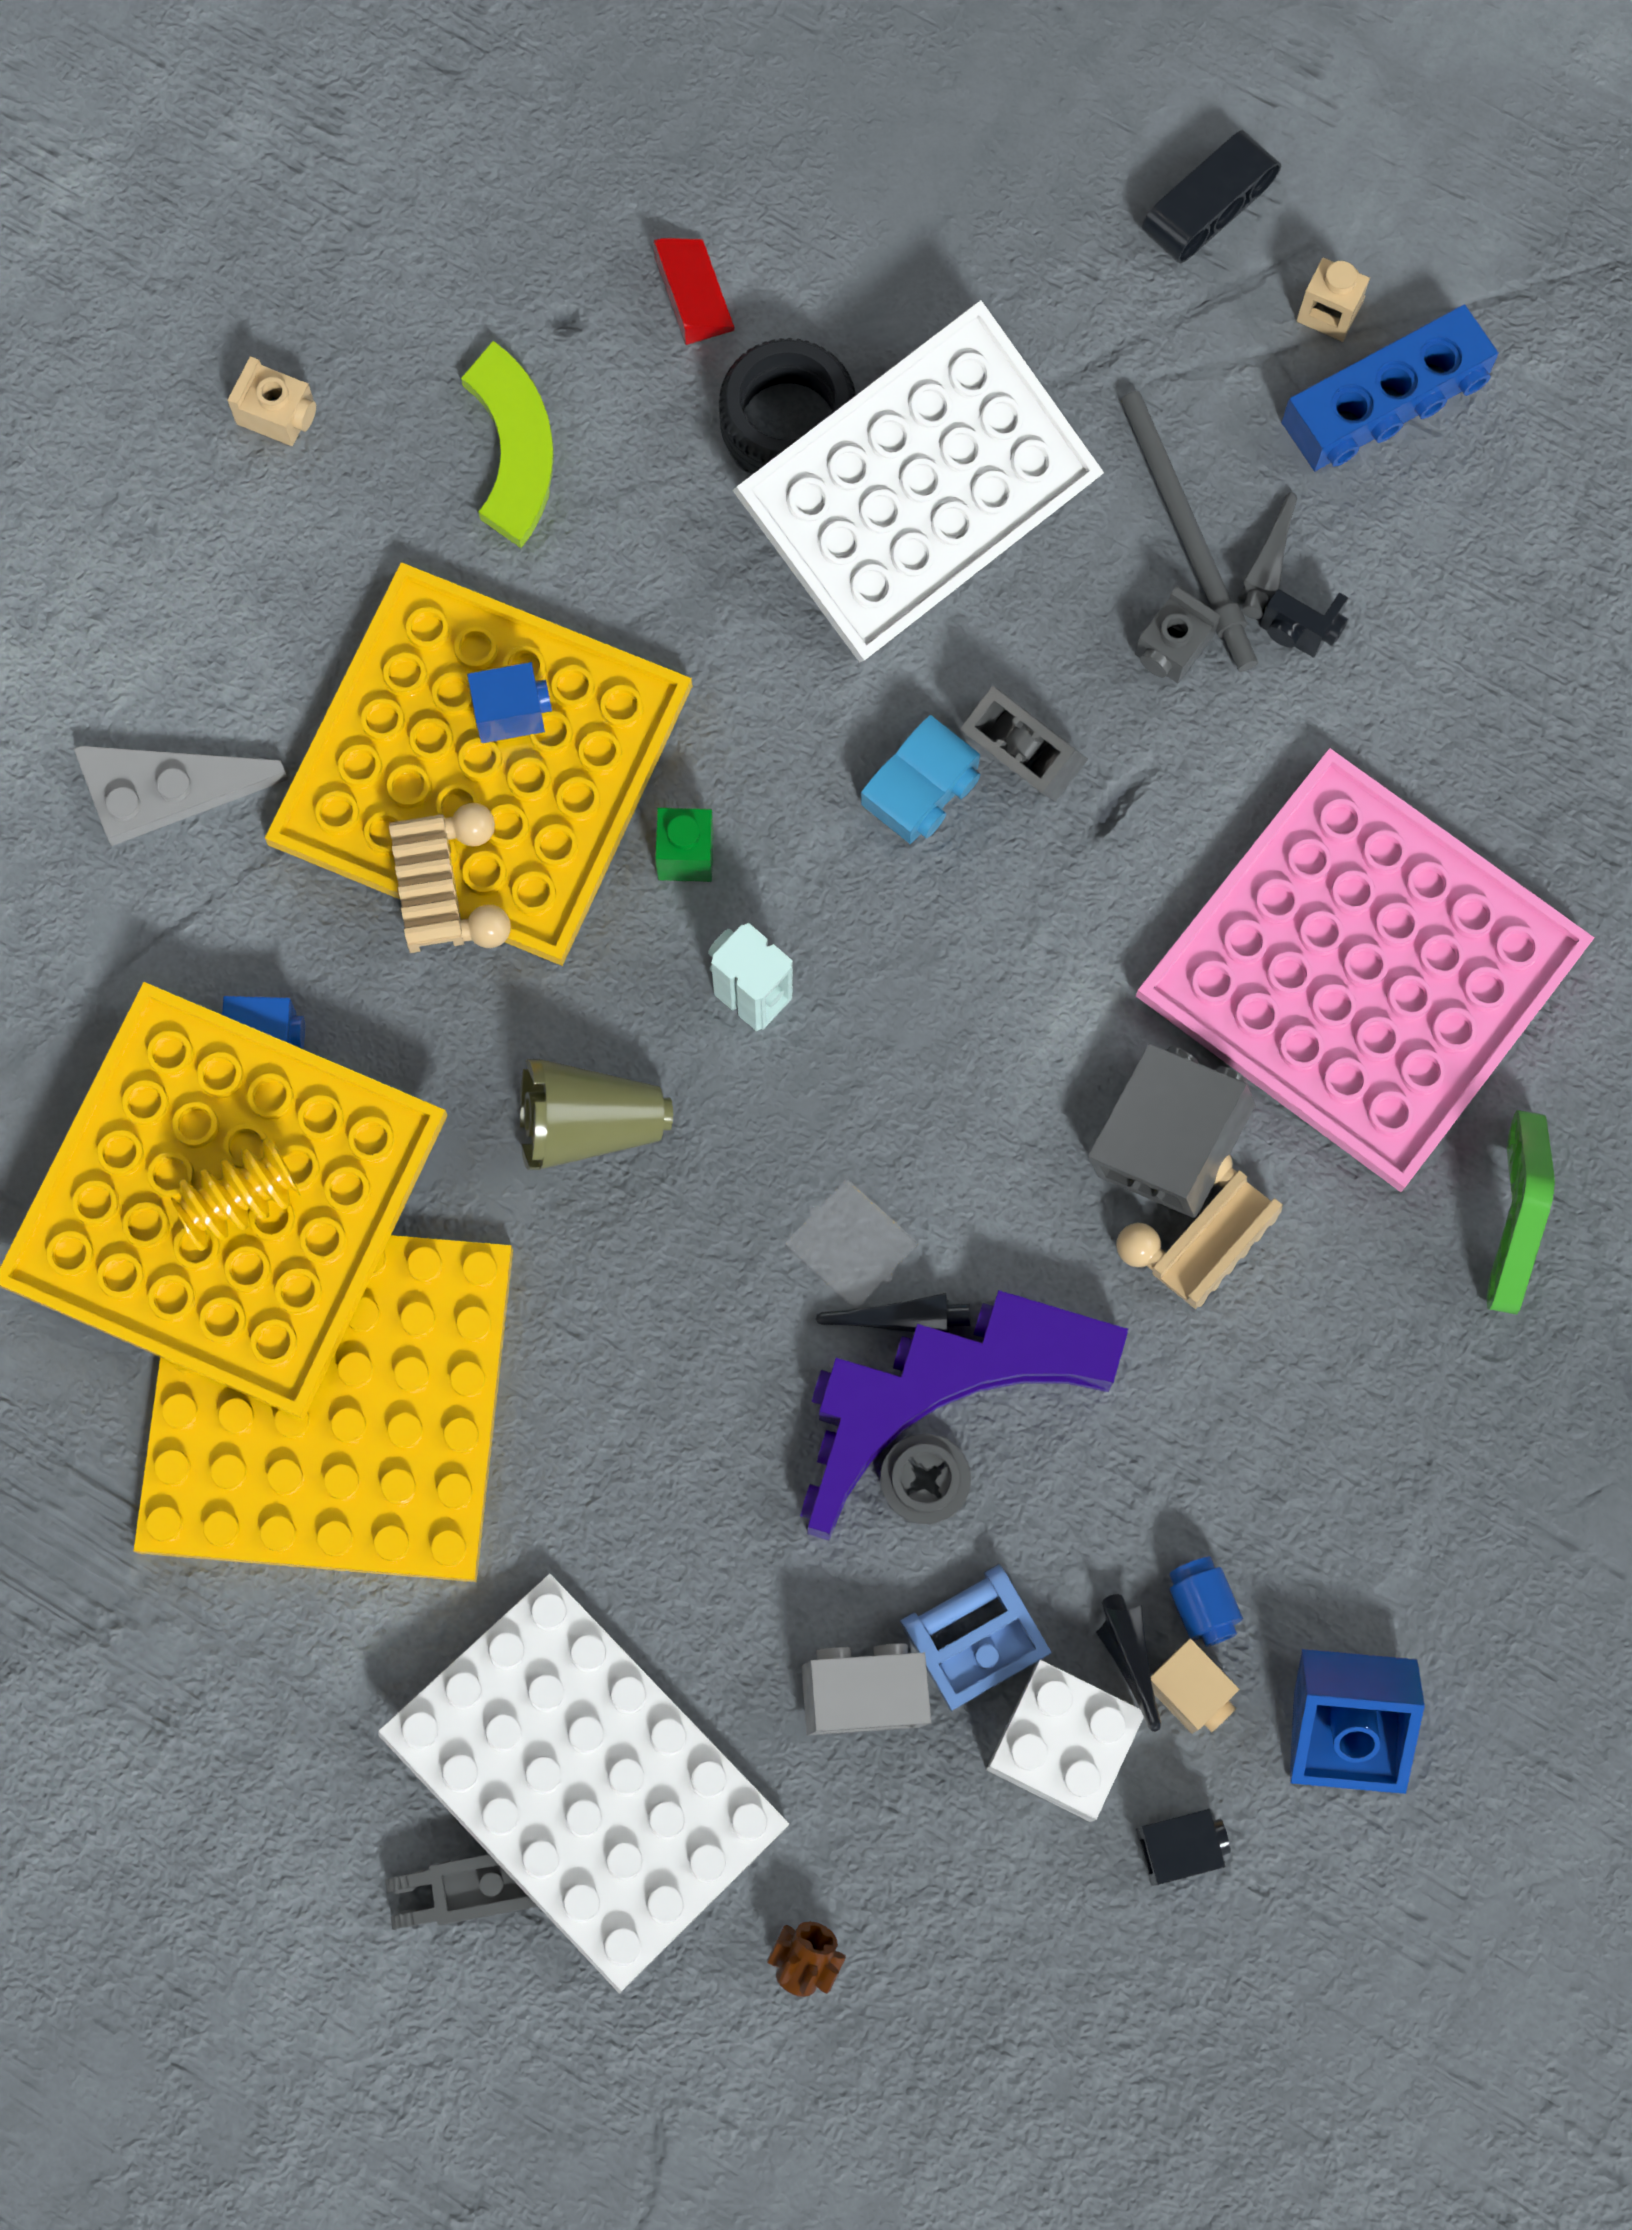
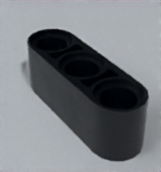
M1238 131L1154 205L1143 221L1142 230L1178 263H1183L1199 251L1272 184L1279 174L1281 163L1245 131Z

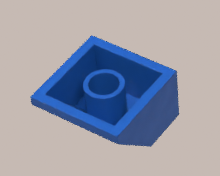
M1302 1649L1293 1700L1290 1783L1406 1794L1425 1707L1418 1659Z

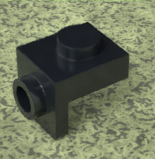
M1278 589L1267 605L1260 627L1267 630L1268 635L1278 644L1288 648L1296 647L1315 658L1324 642L1333 647L1345 629L1349 618L1342 615L1349 597L1339 592L1325 615Z

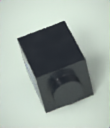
M1210 1809L1136 1828L1151 1886L1225 1868L1223 1855L1231 1853L1224 1823L1221 1818L1213 1820Z

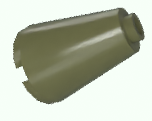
M527 1059L525 1061L528 1069H523L521 1078L520 1127H525L527 1137H531L532 1144H521L524 1165L527 1170H541L659 1142L662 1139L663 1130H671L672 1099L670 1097H663L660 1086L543 1059Z

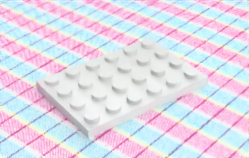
M980 300L732 491L860 663L957 589L1104 472L982 300Z
M548 1574L378 1731V1736L619 1994L789 1826L784 1817L551 1574Z

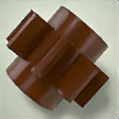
M808 1921L801 1923L796 1930L787 1924L784 1925L767 1959V1963L778 1967L776 1979L784 1990L796 1996L806 1997L812 1995L817 1988L826 1994L830 1992L846 1959V1955L836 1951L838 1946L837 1938L829 1928L820 1923Z

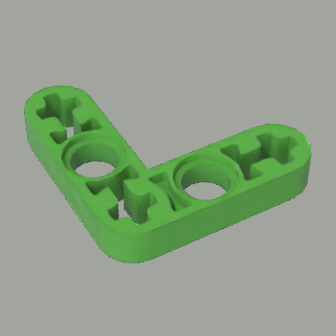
M1516 1110L1509 1130L1507 1159L1512 1203L1492 1267L1487 1293L1488 1310L1518 1314L1522 1306L1550 1213L1555 1187L1546 1115Z

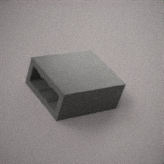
M1149 1044L1088 1155L1097 1176L1196 1219L1216 1181L1221 1163L1230 1155L1256 1106L1247 1081L1242 1075L1227 1067L1218 1066L1216 1070L1200 1065L1194 1056L1180 1048L1168 1047L1166 1051Z

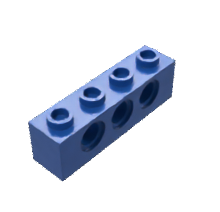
M1464 304L1289 398L1281 423L1314 472L1330 463L1334 467L1340 466L1354 457L1359 451V447L1374 439L1377 443L1384 442L1397 434L1407 421L1418 415L1421 419H1426L1441 410L1447 403V400L1463 392L1467 396L1481 389L1491 378L1490 372L1499 352ZM1427 365H1437L1441 367L1445 372H1434L1427 367ZM1383 388H1393L1400 392L1402 396L1388 395ZM1338 412H1351L1357 416L1358 420H1347Z

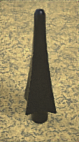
M946 1293L876 1307L820 1312L816 1316V1321L821 1325L873 1327L915 1333L917 1324L949 1333V1327L970 1326L971 1315L970 1304H948Z
M1113 1594L1107 1596L1102 1601L1106 1621L1096 1633L1129 1685L1148 1728L1153 1732L1158 1731L1161 1728V1720L1150 1676L1142 1606L1127 1609L1122 1595Z

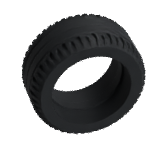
M779 338L778 341L772 339L770 342L765 341L762 342V345L757 344L752 349H748L746 354L743 353L729 368L722 382L719 395L721 434L732 457L746 471H750L752 475L798 440L776 439L761 433L750 424L743 412L756 394L778 384H798L808 387L821 395L828 403L832 413L856 396L855 387L847 369L830 351L826 352L824 347H819L816 343L810 344L809 341H802L801 339Z

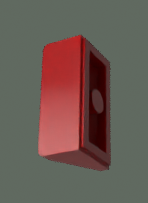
M660 238L653 240L655 260L685 345L735 331L703 239Z

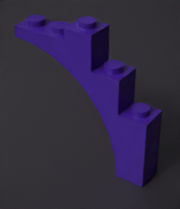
M998 1290L994 1306L986 1303L982 1304L973 1334L984 1338L983 1343L917 1324L913 1339L902 1336L893 1369L903 1371L901 1377L835 1358L831 1372L820 1371L812 1397L813 1403L821 1405L819 1421L836 1425L838 1430L837 1433L826 1430L817 1458V1463L827 1465L820 1487L810 1484L805 1496L800 1517L810 1519L808 1535L829 1541L846 1499L869 1465L903 1431L940 1407L980 1391L1016 1384H1070L1109 1392L1115 1380L1129 1329Z

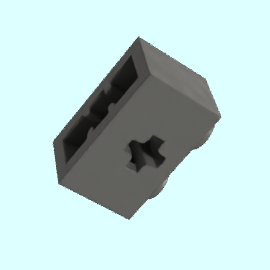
M994 686L990 688L960 728V730L1025 781L1055 802L1088 761V758Z

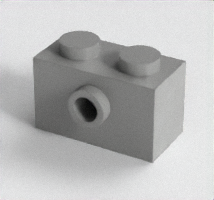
M907 1644L874 1646V1656L852 1657L850 1647L816 1650L817 1660H810L801 1666L807 1736L920 1728L931 1724L925 1653L908 1654Z

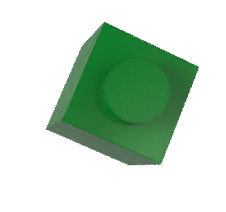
M657 808L656 867L658 881L712 882L714 837L712 809Z

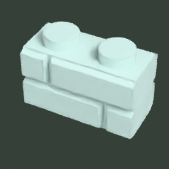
M750 923L741 925L735 932L727 929L714 941L708 951V954L712 957L710 971L713 977L714 995L731 1010L738 1008V1016L755 1031L764 1030L792 1000V959L774 944L768 946V939Z

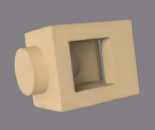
M1323 257L1306 289L1296 322L1343 342L1365 299V292L1370 278L1360 274L1349 262H1333ZM1317 302L1342 312L1341 318H1336L1316 309Z
M251 356L228 398V403L237 425L290 446L294 445L300 431L305 432L308 430L316 412V403L313 400L308 383L261 365L260 360Z

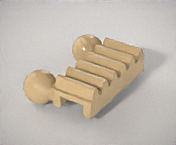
M468 803L458 808L453 817L444 818V815L441 814L389 823L393 844L392 851L396 864L395 871L399 885L398 892L402 905L401 912L405 926L404 933L410 953L421 952L420 946L453 941L454 946L465 945V941L471 940L483 948H495L502 945L510 934L511 923L506 912L500 907L483 905L476 908L468 919L461 920L449 839L456 838L467 846H479L486 843L492 837L495 829V820L490 810L478 803Z
M1230 1155L1221 1163L1213 1185H1219L1223 1189L1167 1252L1161 1249L1158 1233L1151 1226L1144 1223H1133L1126 1226L1119 1233L1116 1242L1118 1255L1126 1264L1133 1267H1149L1156 1278L1194 1309L1204 1304L1211 1291H1215L1219 1287L1222 1279L1233 1271L1240 1258H1244L1254 1242H1258L1261 1239L1265 1230L1276 1222L1282 1211L1283 1204L1275 1198L1270 1201L1247 1182V1176L1240 1170L1237 1172L1232 1168V1158Z

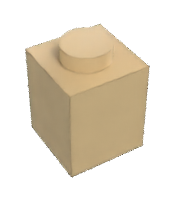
M1191 1638L1151 1675L1154 1695L1191 1734L1198 1731L1203 1725L1212 1733L1236 1710V1707L1229 1700L1240 1689Z

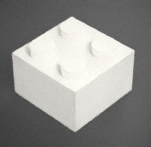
M1039 1660L1029 1677L986 1770L1092 1822L1097 1820L1144 1718L1139 1708Z

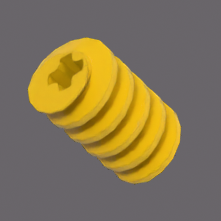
M268 1138L262 1140L264 1157L258 1159L247 1148L241 1150L243 1168L239 1170L226 1158L221 1160L222 1178L219 1180L206 1169L201 1170L202 1188L196 1190L185 1179L179 1181L181 1199L176 1201L171 1196V1200L187 1233L200 1251L208 1247L206 1230L209 1229L218 1239L224 1240L229 1236L228 1219L238 1228L244 1230L249 1227L248 1209H251L264 1220L270 1216L268 1199L271 1198L282 1209H286L290 1206V1188L301 1196L284 1159L275 1144Z

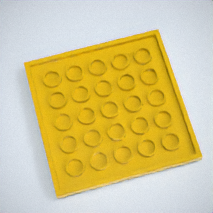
M401 562L265 836V840L268 846L400 899L389 823L441 814L444 815V818L453 817L457 809L465 804H481L488 808L494 817L495 829L492 837L486 843L479 846H467L457 840V838L449 839L461 920L468 919L471 913L480 906H498L506 912L511 923V931L505 943L563 966L692 689V678ZM532 662L535 681L546 679L552 712L542 713L545 732L481 743L467 674Z
M143 982L0 1266V1287L304 1420L448 1116L447 1112L412 1095ZM268 1138L275 1144L284 1159L301 1196L290 1188V1206L286 1209H282L271 1198L268 1199L270 1216L264 1220L251 1209H248L249 1227L244 1230L238 1228L228 1219L229 1236L224 1240L218 1239L209 1229L206 1230L208 1247L200 1251L187 1233L171 1200V1196L176 1201L181 1199L179 1181L185 1179L196 1190L202 1188L201 1170L206 1169L219 1180L222 1178L221 1160L226 1158L239 1170L243 1168L241 1150L247 1148L258 1159L264 1157L262 1140Z
M391 1235L304 1420L160 1357L134 1552L160 1556L477 1582L513 1258L512 1245Z

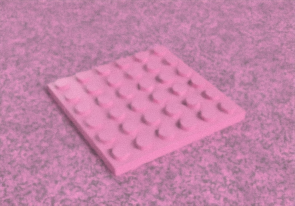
M1329 748L1141 985L1136 997L1395 1189L1402 1192L1590 945L1594 937Z

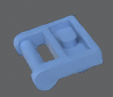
M1000 1564L985 1571V1579L918 1616L913 1612L900 1620L904 1632L917 1653H925L927 1671L951 1712L1052 1653ZM997 1598L1005 1613L944 1648L937 1650L930 1637L931 1635Z

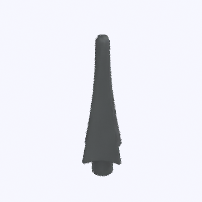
M1293 492L1285 496L1275 524L1243 581L1244 587L1238 599L1245 600L1242 612L1249 618H1261L1265 607H1267L1276 591L1280 588L1286 540L1297 502V496Z

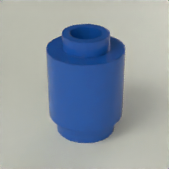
M1210 1556L1186 1563L1169 1573L1173 1583L1169 1591L1189 1639L1191 1638L1193 1641L1202 1639L1205 1647H1210L1237 1635L1234 1625L1241 1622L1243 1616L1221 1567L1216 1568Z

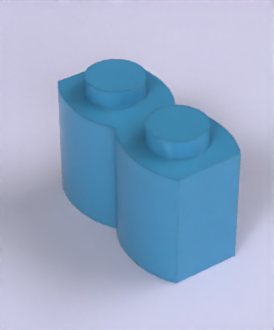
M930 715L912 732L897 753L879 769L861 792V805L909 844L920 835L928 838L937 830L946 817V812L942 808L955 795L963 799L980 779L981 774L976 771L979 767L980 754Z

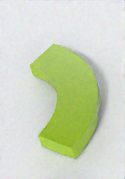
M492 341L461 378L463 387L473 394L489 413L500 438L501 456L497 479L488 499L478 513L481 521L522 548L542 517L549 498L554 462L553 439L545 406L533 381L522 366L506 350Z

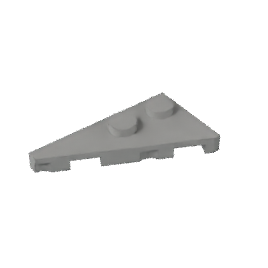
M90 746L74 748L111 846L288 780L281 760Z

